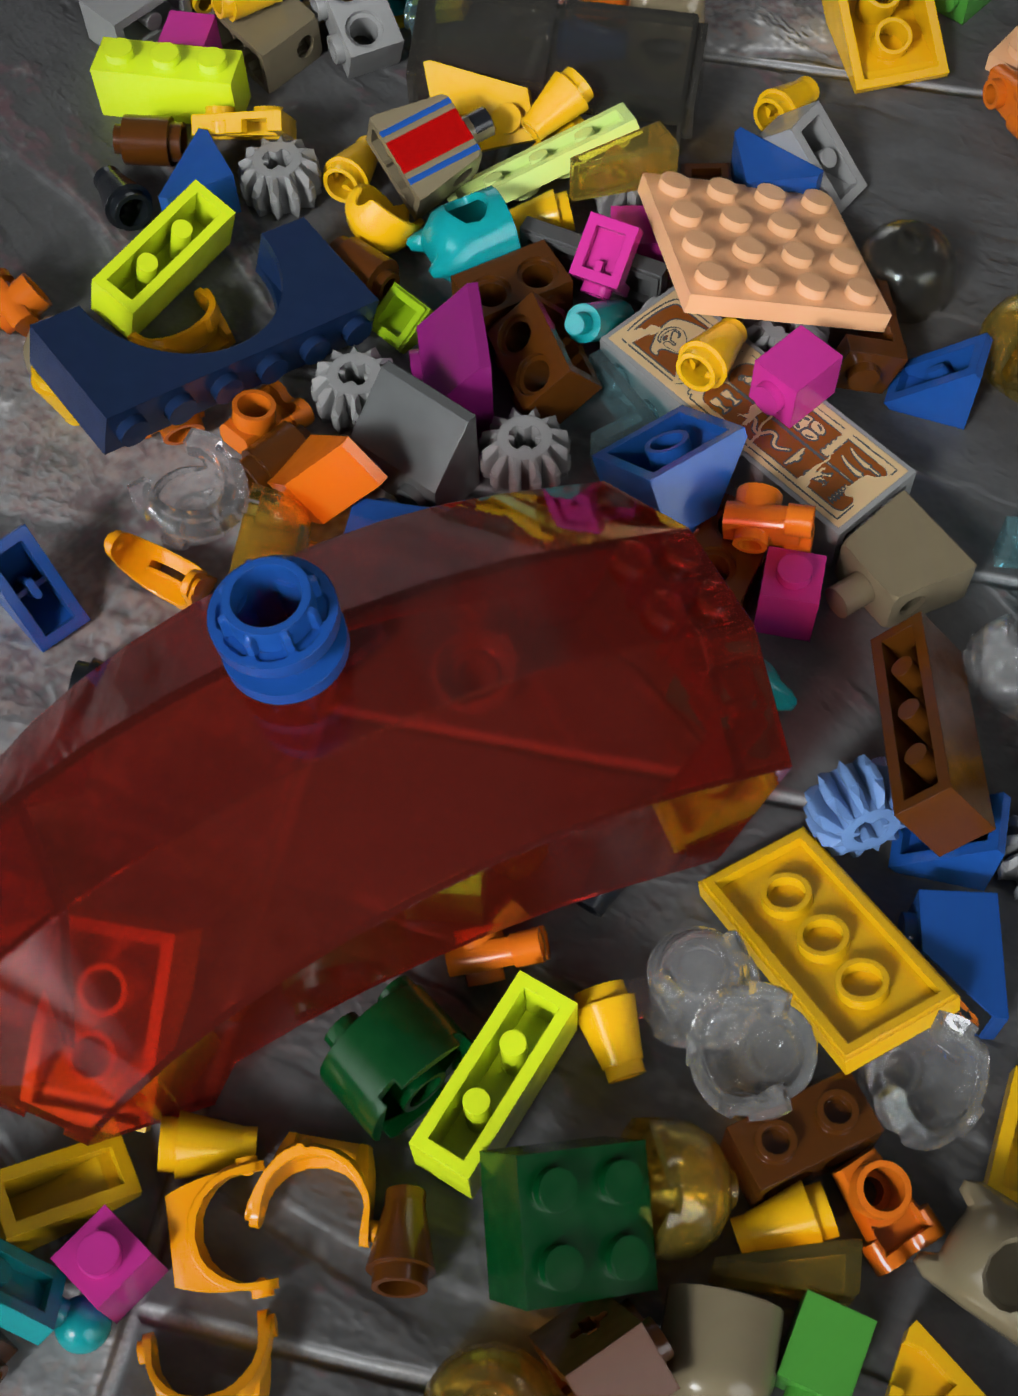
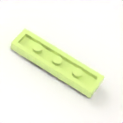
M621 102L475 174L472 179L446 199L450 202L488 186L496 188L505 203L512 200L522 201L534 196L541 186L557 178L566 179L579 174L586 164L602 156L610 157L624 152L628 149L631 142L643 137L638 122L626 105Z

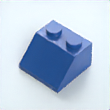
M681 405L591 456L611 514L671 541L691 535L696 531L697 525L717 514L748 436L744 426Z

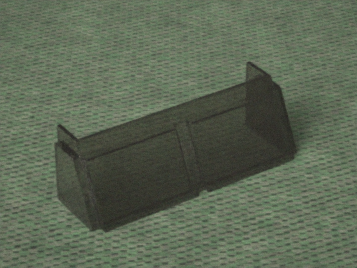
M418 0L406 69L409 104L429 98L423 64L424 61L428 60L530 89L532 104L555 71L561 73L569 66L575 69L587 81L594 93V98L588 103V111L583 114L595 116L623 102L637 121L677 126L675 156H679L683 138L692 139L703 87L709 24L700 23L698 14L581 0H569L567 5L558 4V0Z

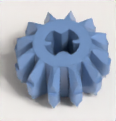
M862 754L852 763L844 764L839 761L837 768L830 773H819L817 775L819 784L809 787L804 792L807 801L803 807L807 816L805 819L813 837H817L821 845L827 847L832 856H842L849 853L853 858H856L865 850L874 848L876 851H879L880 845L887 840L899 839L898 830L906 827L894 816L887 759L885 756L870 760L865 754Z

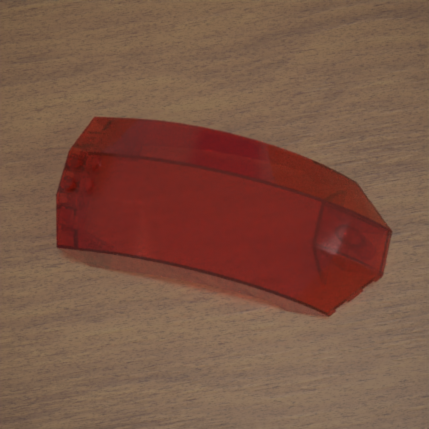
M605 481L502 493L434 506L376 522L322 541L290 555L313 563L329 577L335 588L341 612L345 618L350 635L349 656L341 674L326 690L308 700L288 705L262 703L248 697L234 685L208 632L207 609L212 594L189 605L138 637L73 685L38 716L0 756V1107L22 1117H25L27 1112L65 1128L63 1135L89 1146L160 1123L162 1116L179 1117L180 1110L194 1112L215 1105L236 1062L305 1022L372 987L440 955L555 909L626 886L718 860L793 766L755 625L688 527Z

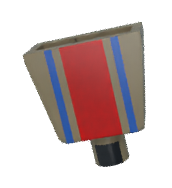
M440 94L371 116L369 118L366 141L416 221L475 176L483 156L478 143L495 135V127L491 116L484 107L481 106L460 116L451 99L447 95Z

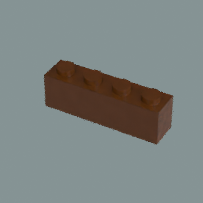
M920 611L870 641L894 816L940 857L996 830L962 652Z

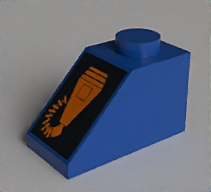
M919 889L908 912L900 913L898 929L959 994L960 1011L954 1015L980 1039L994 1040L1009 1019L998 893Z

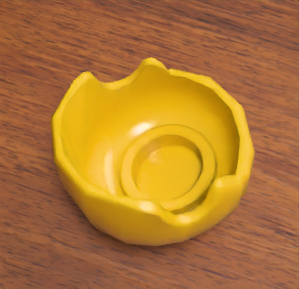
M359 183L349 193L345 201L346 222L354 236L359 237L385 254L395 253L404 249L407 246V238L420 230L425 223L422 218H419L414 223L409 222L410 212L406 205L393 206L390 200L372 185Z

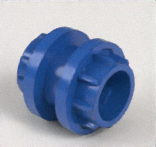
M270 555L256 559H247L244 564L234 569L220 582L210 599L207 609V627L211 640L221 656L231 681L242 693L254 700L274 705H288L308 700L326 690L338 678L346 665L350 651V635L345 618L341 612L335 588L329 577L319 567L305 559L289 555Z

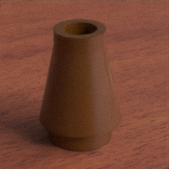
M398 1184L386 1189L384 1208L365 1267L366 1272L372 1276L371 1289L382 1296L392 1298L422 1296L428 1291V1280L436 1274L426 1210L427 1192L419 1186Z

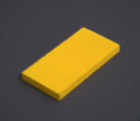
M804 826L698 882L702 899L845 1075L850 1074L960 1011L959 994Z

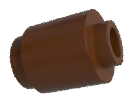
M124 114L121 124H115L113 128L114 151L116 154L122 155L126 165L173 167L175 162H179L188 147L185 122L174 121L172 116Z
M342 235L330 243V247L379 299L378 305L394 282L400 284L398 263L359 237L349 238Z
M283 421L242 451V459L235 463L234 467L239 479L253 496L262 500L269 494L271 496L278 495L267 482L278 473L311 435L303 425L298 424L294 426L290 422Z

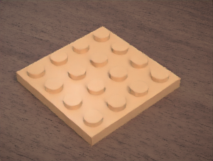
M667 171L662 174L643 172L637 191L684 313L874 332L885 331L892 314L835 202L827 193L817 189H807L804 191V194L786 192L770 183H761L757 188L747 187L745 184L734 183L726 178L714 177L710 180L688 178L673 171Z

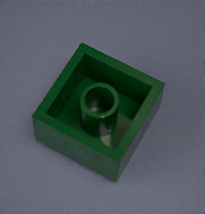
M601 1136L479 1151L489 1300L525 1311H532L658 1290L646 1140Z

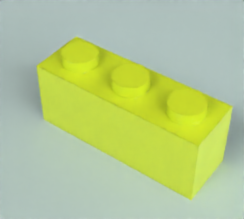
M103 37L90 67L102 113L107 116L123 117L124 114L172 116L174 121L191 124V115L206 114V106L235 107V112L247 110L251 99L242 50L132 40L121 37Z
M195 179L92 279L91 309L126 338L133 332L139 334L231 243L236 212Z
M519 970L409 1141L415 1164L473 1200L482 1185L479 1151L506 1147L578 1030V1003Z

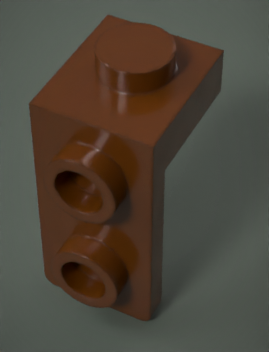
M875 279L874 281L892 314L884 332L857 330L858 336L845 335L835 349L843 355L836 388L883 394L908 361L907 346L903 342L896 316V306L892 301L886 280Z

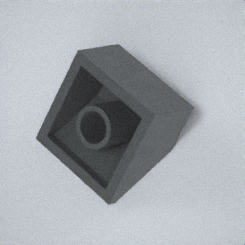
M388 360L378 373L350 438L388 476L379 487L395 497L398 503L423 507L443 506L454 511L480 484L476 415Z

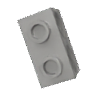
M310 0L312 11L316 15L318 22L324 20L330 34L327 36L330 55L336 65L342 63L348 79L400 63L404 39L388 0ZM365 36L373 43L362 45L355 42L353 38Z

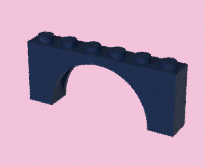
M302 217L261 233L256 272L270 292L276 313L270 322L250 339L233 347L214 352L192 354L165 352L147 348L117 336L98 324L80 306H76L30 325V364L101 452L106 455L124 446H134L143 441L148 435L170 425H181L191 419L193 415L217 404L224 405L230 403L238 393L244 390L253 389L262 384H272L288 372L306 364L314 365L323 360L326 355L331 354L333 349L337 351L346 346L359 345L371 334L379 299L311 224Z

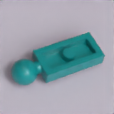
M0 1238L1 1328L37 1346L54 1331L61 1347L70 1353L83 1355L96 1351L106 1342L111 1332L112 1320L98 1311L84 1295H77L70 1299L63 1297L67 1276L59 1268Z

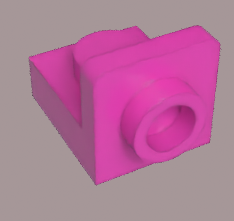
M591 211L569 270V274L583 283L580 291L605 301L610 300L612 293L627 298L630 287L625 282L644 232L639 227Z

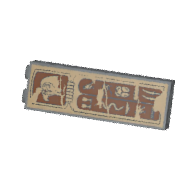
M674 286L660 296L656 295L648 299L638 312L600 338L599 374L654 420L684 405L744 426L748 437L729 483L736 489L740 485L749 482L768 484L781 491L783 494L782 505L788 506V503L816 506L815 532L811 552L827 556L826 564L829 567L837 562L841 545L851 534L898 493L905 490L910 494L916 471L828 401L822 402L790 429L774 416L762 412L755 402L749 398L755 360L765 352L748 338L743 344L725 382L720 387L705 392L695 391L687 387L681 381L676 371V362L680 348L718 323L722 318L720 316L684 313Z

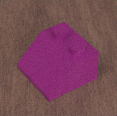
M478 282L464 285L416 326L419 349H410L408 351L411 375L475 414L477 439H480L482 432L490 430L494 411L492 369Z

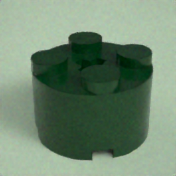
M403 975L393 980L382 991L377 1003L366 1010L361 1016L356 1012L347 1013L328 1030L324 1040L331 1049L320 1068V1079L374 1141H380L382 1130L391 1139L402 1134L427 1115L443 1090L441 1085L452 1070H456L473 1041L421 985L415 984L409 976Z

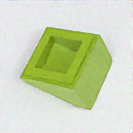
M394 282L376 309L372 330L399 352L405 354L418 344L416 326L434 311Z

